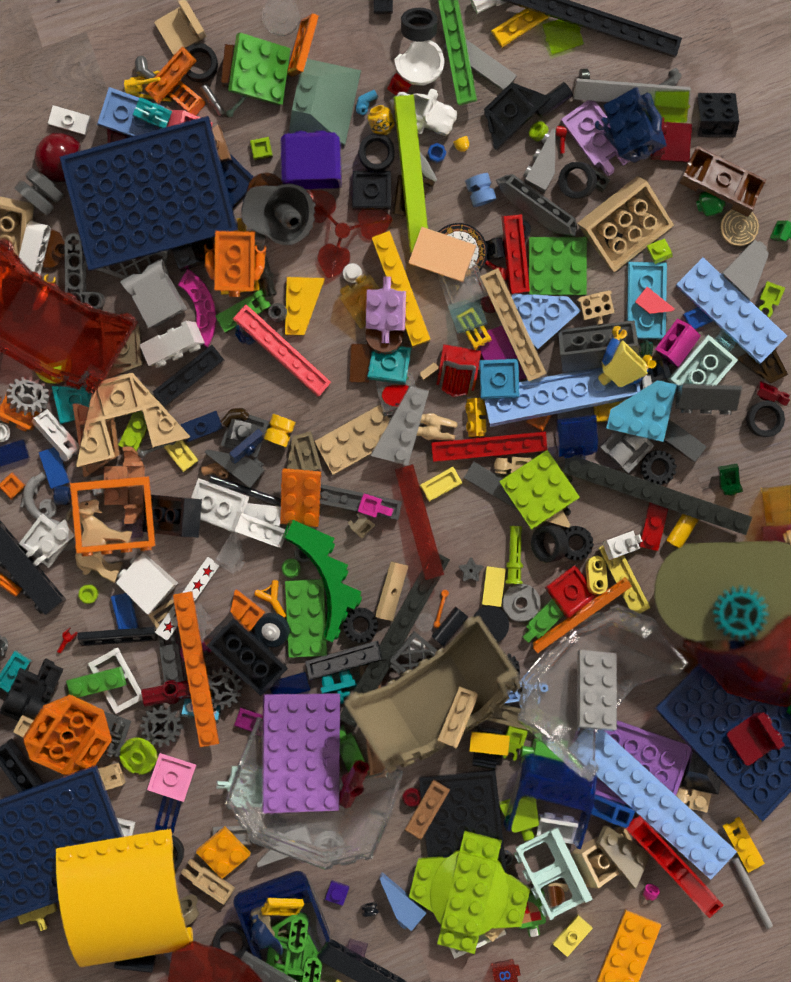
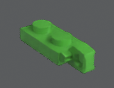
M553 599L528 622L529 624L526 627L529 630L522 636L528 643L535 636L538 639L543 636L564 615Z
M344 725L340 726V754L348 772H350L356 760H362L363 762L365 760L355 736L352 733L347 734Z

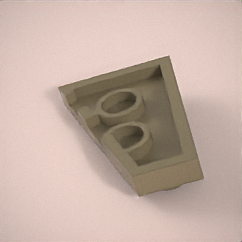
M603 826L596 845L608 860L614 863L620 875L624 876L628 881L629 886L632 889H636L650 854L608 826Z

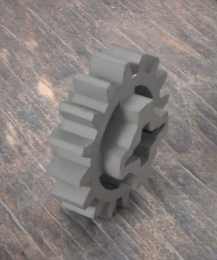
M24 376L21 378V381L15 379L14 384L10 383L9 389H7V403H11L10 408L16 407V413L23 411L25 416L27 412H30L31 415H34L35 411L41 413L42 408H46L49 402V390L45 389V383L39 384L40 379L32 381L31 376L28 380Z

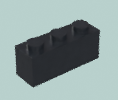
M12 738L0 746V767L18 792L44 784Z

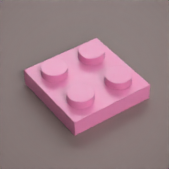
M160 753L147 791L184 802L197 765Z

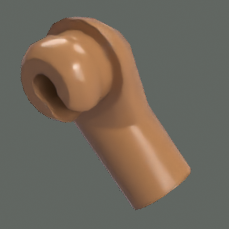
M217 462L201 467L203 476L215 474L222 479L229 477V471Z

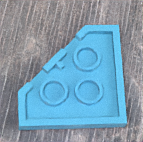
M658 380L612 408L606 429L664 442L677 385Z

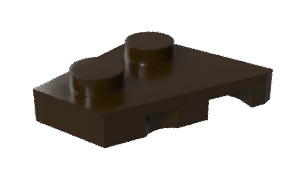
M775 349L761 364L756 362L748 353L737 358L740 363L769 384L788 375Z

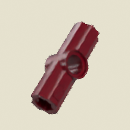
M188 680L181 682L166 681L162 686L141 690L144 707L161 703L171 705L176 704L181 699L191 698ZM170 691H175L173 694H167Z
M356 760L350 772L342 776L343 787L339 793L340 806L350 808L355 798L364 792L365 788L362 783L370 769L368 763Z

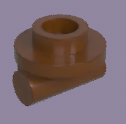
M557 885L548 886L550 907L561 905L565 899L563 889Z

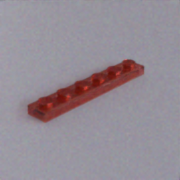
M411 464L395 469L425 579L430 580L444 576V570L414 465Z

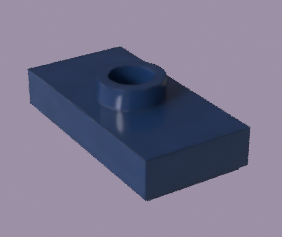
M217 411L180 424L187 434L190 435V438L186 439L187 442L224 429Z
M257 429L230 452V460L236 464L245 455H251L255 451V447L264 440L263 433Z

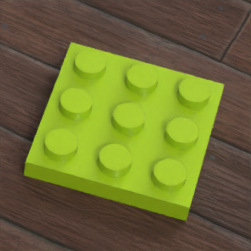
M548 450L499 481L531 530L580 498Z

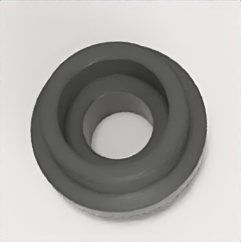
M281 303L273 304L268 310L270 319L274 322H282L287 316L286 307ZM278 310L281 311L279 316L276 315Z

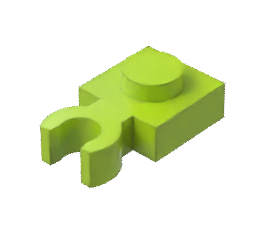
M766 281L759 298L764 303L758 309L762 312L763 308H768L767 316L771 317L773 314L772 305H779L785 287Z
M508 725L505 734L510 736L508 753H513L512 759L515 761L518 757L516 750L524 746L528 731Z

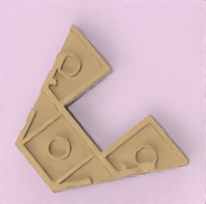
M133 373L94 382L76 466L81 467L115 458L105 420L143 411L152 448L188 439L190 435L187 434Z

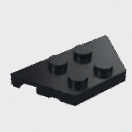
M511 82L484 108L494 149H500L551 99L550 96Z

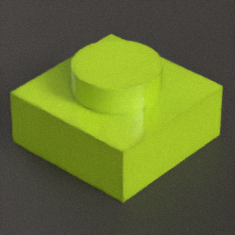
M665 238L647 245V250L654 264L673 257Z

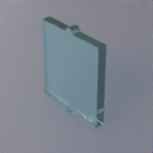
M478 295L465 300L461 299L460 302L448 305L457 334L468 330L473 331L474 328L488 324Z

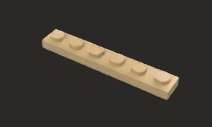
M499 268L480 276L528 381L545 375V368Z

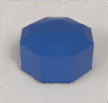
M439 143L430 145L427 152L430 161L434 163L444 161L447 153L445 147Z

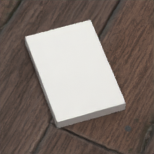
M198 478L191 497L202 499L200 520L237 533L231 530L237 513H244L249 496Z

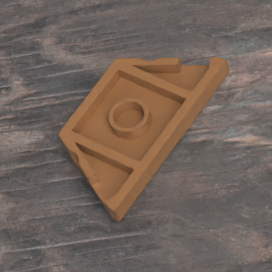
M74 403L73 410L80 450L89 407ZM115 418L105 420L116 458L120 455L116 422ZM114 458L82 466L83 477H87Z

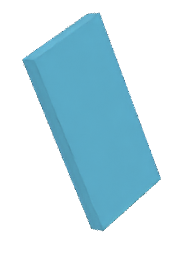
M628 262L627 321H635L637 339L662 340L666 335V312L648 314L635 301L646 287L666 301L667 262H659L657 264H654V262Z

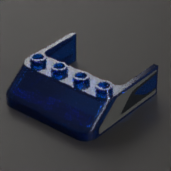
M534 753L526 754L521 761L503 824L507 831H511L519 800L523 796L582 810L573 843L577 849L581 850L595 802L596 773L585 766Z
M294 871L239 891L234 897V907L252 954L262 960L260 950L255 942L251 940L253 920L250 913L252 909L264 905L268 898L303 899L304 904L311 902L326 942L330 941V931L314 888L306 874L302 871Z

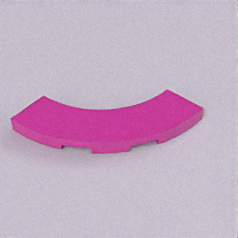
M187 269L178 286L184 289L192 299L197 313L196 324L205 342L203 345L209 347L216 328L215 304L203 281Z

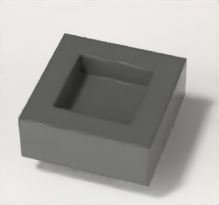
M232 419L227 438L244 441L249 437L252 424Z

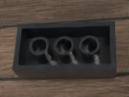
M231 612L204 638L206 646L260 696L288 669L286 664Z

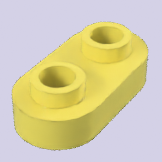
M600 556L590 557L586 561L587 588L589 592L595 595L604 593L608 587L606 562ZM596 562L599 563V568H596ZM597 581H599V582L601 583V587H600V588H599V587L597 586V584H596Z

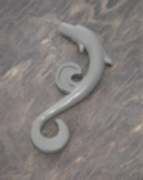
M41 472L36 477L33 476L26 483L20 507L26 506L28 512L36 520L41 514H44L58 525L60 522L52 519L57 512V506L53 500L44 499L40 503L39 508H46V513L40 512L34 504L33 495L34 493L38 494L37 488L47 478L45 473ZM75 536L64 548V551L75 549Z

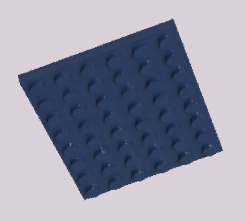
M209 116L60 157L88 270L90 271L214 238L215 231H238Z
M729 640V650L709 651L654 709L760 822H763L791 792V715L786 712L791 703V691L757 687V652L755 650H746L744 640ZM764 712V714L771 718L773 728L782 735V742L785 746L779 750L769 751L751 765L746 766L727 739L726 733L754 713Z
M97 765L0 799V922L59 902L56 848L124 837Z

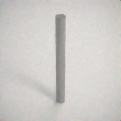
M739 857L733 858L732 862L766 929L771 928L773 924Z

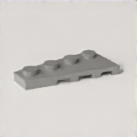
M413 386L408 387L397 410L379 438L376 447L373 449L371 456L404 465L409 464L429 393L428 390Z

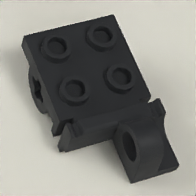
M46 658L40 667L38 675L19 668L17 678H15L0 708V714L17 721L20 720L22 715L35 719L42 707L50 700L51 694H53L54 688L63 672V668L56 666L55 662Z

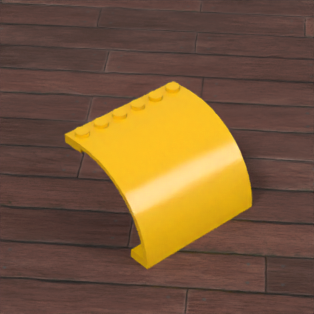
M171 829L56 848L57 888L61 916L69 947L79 967L194 948L193 929L191 927L186 928L177 892Z

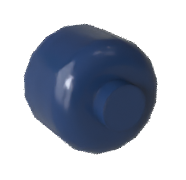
M57 486L54 488L53 499L55 505L70 504L72 498L68 486Z

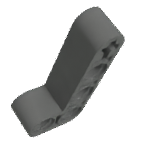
M77 233L69 234L65 238L66 305L70 309H100L105 304L103 294L100 292H86V258L80 235ZM72 240H79V244L75 246V244H72ZM71 251H80V253H71ZM74 256L78 257L80 261L77 267H74L71 262ZM74 276H77L80 280L78 286L72 284ZM74 295L80 298V303L77 306L72 303ZM94 295L99 299L97 306L91 303V298Z

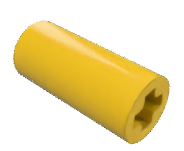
M682 514L666 541L677 548L683 547L699 519Z

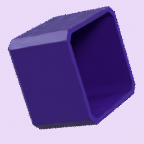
M322 130L315 131L314 133H307L306 131L285 133L281 138L282 183H295L302 186L305 190L342 188L340 137L335 132Z

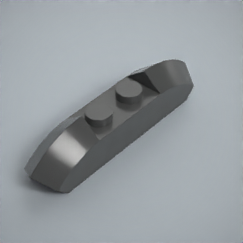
M513 174L496 179L497 185L505 198L513 205H516L522 212L527 213L538 223L556 234L576 237V219Z

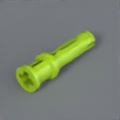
M510 526L509 562L506 564L508 579L505 583L523 584L521 580V568H523L521 563L522 526Z

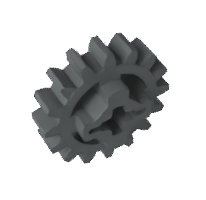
M220 667L219 672L213 669V675L208 674L209 686L216 694L215 698L212 697L213 708L220 705L222 710L225 704L230 708L232 701L234 703L238 702L235 697L242 695L238 692L239 689L243 688V686L238 685L241 679L234 678L236 673L229 674V668L226 672H223L222 667ZM223 675L220 681H211L216 676ZM229 678L233 681L235 689L229 686ZM224 683L225 688L229 691H223L221 694L215 686H220ZM225 695L232 696L230 699L226 701H221L222 697Z
M161 705L159 709L153 706V712L147 710L148 717L143 716L142 720L145 723L140 725V727L145 728L141 733L142 735L147 734L145 740L151 739L153 746L158 742L159 747H162L164 742L169 746L170 740L175 742L177 740L175 735H181L178 729L183 727L182 724H178L182 718H176L175 716L178 711L176 710L172 713L171 706L164 709V705ZM163 713V714H166L167 716H166V717H160V716L157 715V714ZM167 720L164 728H161L158 731H156V729L159 726V723H164ZM171 721H173V723H174V730H173V731H172V729L170 728V722H171ZM149 722L152 723V731L149 729ZM156 735H163L166 738H158Z

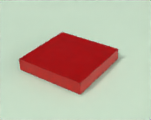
M576 565L570 567L545 587L566 618H570L597 597V595L589 592L587 580Z

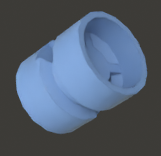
M488 173L479 174L465 180L468 192L472 193L470 199L473 207H479L497 199L494 189L490 188L491 180Z

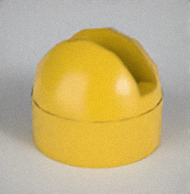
M467 136L453 141L455 148L460 152H464L469 148Z

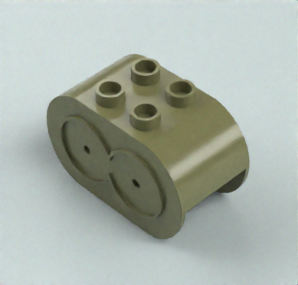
M779 541L689 543L675 549L663 562L656 578L655 600L661 617L679 635L695 641H705V650L707 651L729 650V640H738V634H735L734 639H731L730 635L732 632L729 631L727 635H723V631L726 628L723 627L720 630L717 628L721 621L714 622V619L719 617V615L713 614V610H719L718 607L714 606V603H722L718 599L719 595L724 599L727 597L724 594V590H727L730 595L732 594L731 587L733 586L736 592H739V586H743V592H746L747 588L750 587L751 595L758 591L756 599L759 597L764 598L760 605L767 604L768 607L762 609V612L766 611L769 615L762 616V619L767 620V624L761 622L759 624L763 627V631L756 628L757 636L750 632V639L747 640L746 635L742 634V640L745 641L746 650H769L770 640L791 636V545ZM739 596L734 598L741 606L752 602L747 597ZM729 601L723 610L724 619H727L733 613V607ZM734 604L737 611L735 617L739 618L740 616V618L747 622L744 615L746 609L742 608L741 610V608ZM757 606L748 613V619L752 625L758 616ZM735 621L729 624V626L735 629L747 628L742 621Z

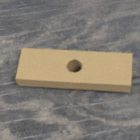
M391 561L375 617L393 621L406 577L407 565Z

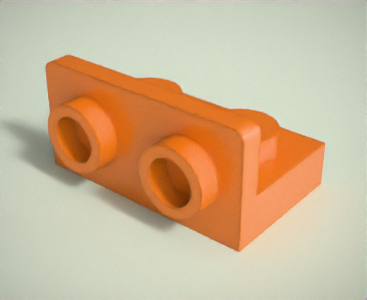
M5 395L0 406V420L8 424L10 421L17 424L16 428L24 432L27 429L33 430L35 426L31 421L40 413L35 411L34 415H31L30 412H27L26 416L23 414V411L16 413L17 408H10L11 403H7V396Z

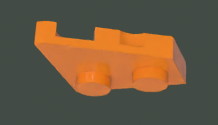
M238 589L234 591L230 612L251 631L265 611Z

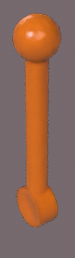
M442 590L441 603L436 621L433 623V627L436 629L440 626L444 602L449 595L447 590Z

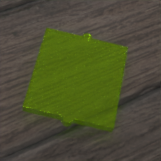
M559 19L542 24L546 36L545 42H548L552 55L584 45L580 33L581 28L577 25Z
M689 90L655 91L654 105L660 115L665 117L664 122H687L688 109L690 108Z

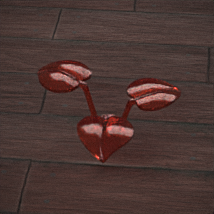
M307 190V193H309L312 201L315 203V214L313 215L315 222L322 223L328 217L336 226L335 234L339 237L337 245L326 244L321 247L318 253V261L325 276L332 278L343 272L345 266L350 262L349 250L345 247H340L342 239L349 236L350 230L361 227V234L365 238L372 240V237L385 233L393 219L383 210H362L357 217L360 224L351 227L346 223L338 224L330 215L336 209V200L333 195L322 190Z

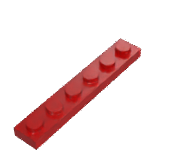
M546 432L431 443L433 462L548 450Z

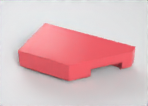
M648 287L644 289L635 301L648 314L674 311L670 304Z

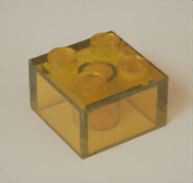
M791 485L761 488L766 526L791 524Z

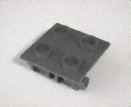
M104 711L112 739L105 750V755L119 757L120 749L125 742L132 721Z

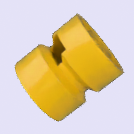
M272 414L269 422L271 428L266 430L264 439L287 447L290 440L288 434L293 432L296 422Z

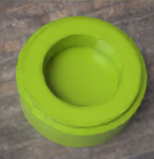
M542 121L534 123L529 130V136L534 141H541L545 134L548 133V126Z
M87 584L80 588L78 596L83 603L90 604L97 600L99 592L94 585Z

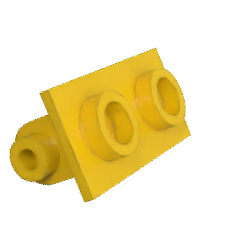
M481 398L467 399L465 410L468 418L466 424L468 437L485 436V432H487L486 419H479V415H486L485 402Z

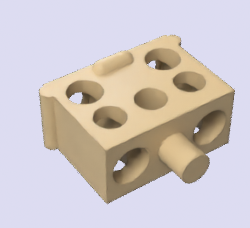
M608 290L577 298L576 301L579 302L582 319L596 318L597 325L603 324L602 316L614 313L610 295L612 291ZM605 304L609 306L608 310L604 309ZM596 306L599 307V312H595ZM586 309L590 310L589 315L585 313Z

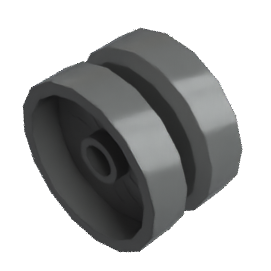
M31 167L25 176L33 183L32 187L24 181H19L14 189L48 216L54 208L46 198L49 197L54 202L59 203L65 195L43 174L40 175Z

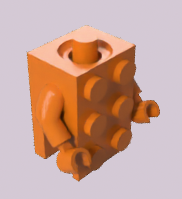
M215 231L213 249L209 250L207 249V244L204 245L205 268L209 277L215 280V290L229 291V297H240V291H254V281L260 279L265 268L266 246L264 245L263 251L257 249V245L255 246V231Z

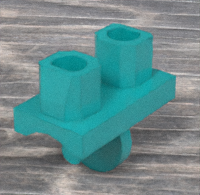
M140 97L132 116L162 129L166 128L172 111Z
M349 670L339 673L341 683L334 684L332 675L322 677V694L338 692L341 704H344V698L350 695V691L342 692V690L357 686Z

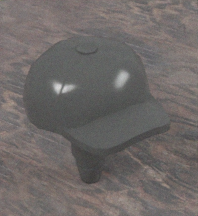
M286 183L279 186H256L246 192L241 217L247 227L266 235L275 243L293 245L308 236L309 231L313 229L315 203L312 201L309 193L302 186L295 183Z

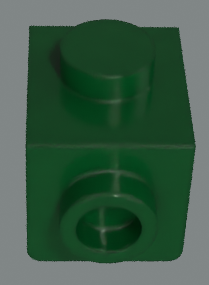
M738 464L719 466V485L723 494L733 496L743 492L740 484Z

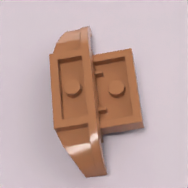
M123 447V466H104V480L145 477V466L137 451L133 447ZM144 485L104 488L105 505H124V524H134L145 505Z

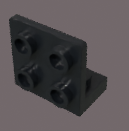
M698 93L697 100L700 118L697 137H736L739 125L736 94Z

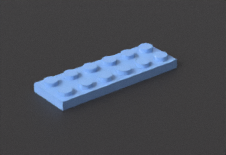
M704 258L676 284L680 291L759 364L787 337L777 325Z

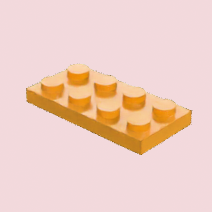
M625 909L597 977V982H639L661 924Z

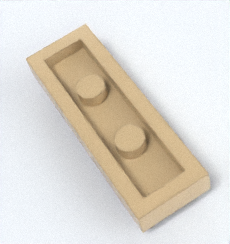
M459 687L437 741L454 748L458 747L478 698V693Z

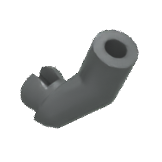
M138 56L135 59V68L139 75L145 79L155 78L156 74L148 69L147 59L144 56Z
M677 68L670 70L669 75L671 78L659 85L675 86L682 77L681 73H679Z

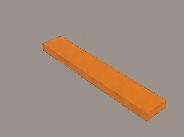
M624 577L570 618H566L532 643L534 650L539 653L631 588L632 585L629 580Z

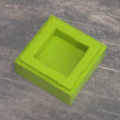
M269 137L250 140L254 161L273 157Z

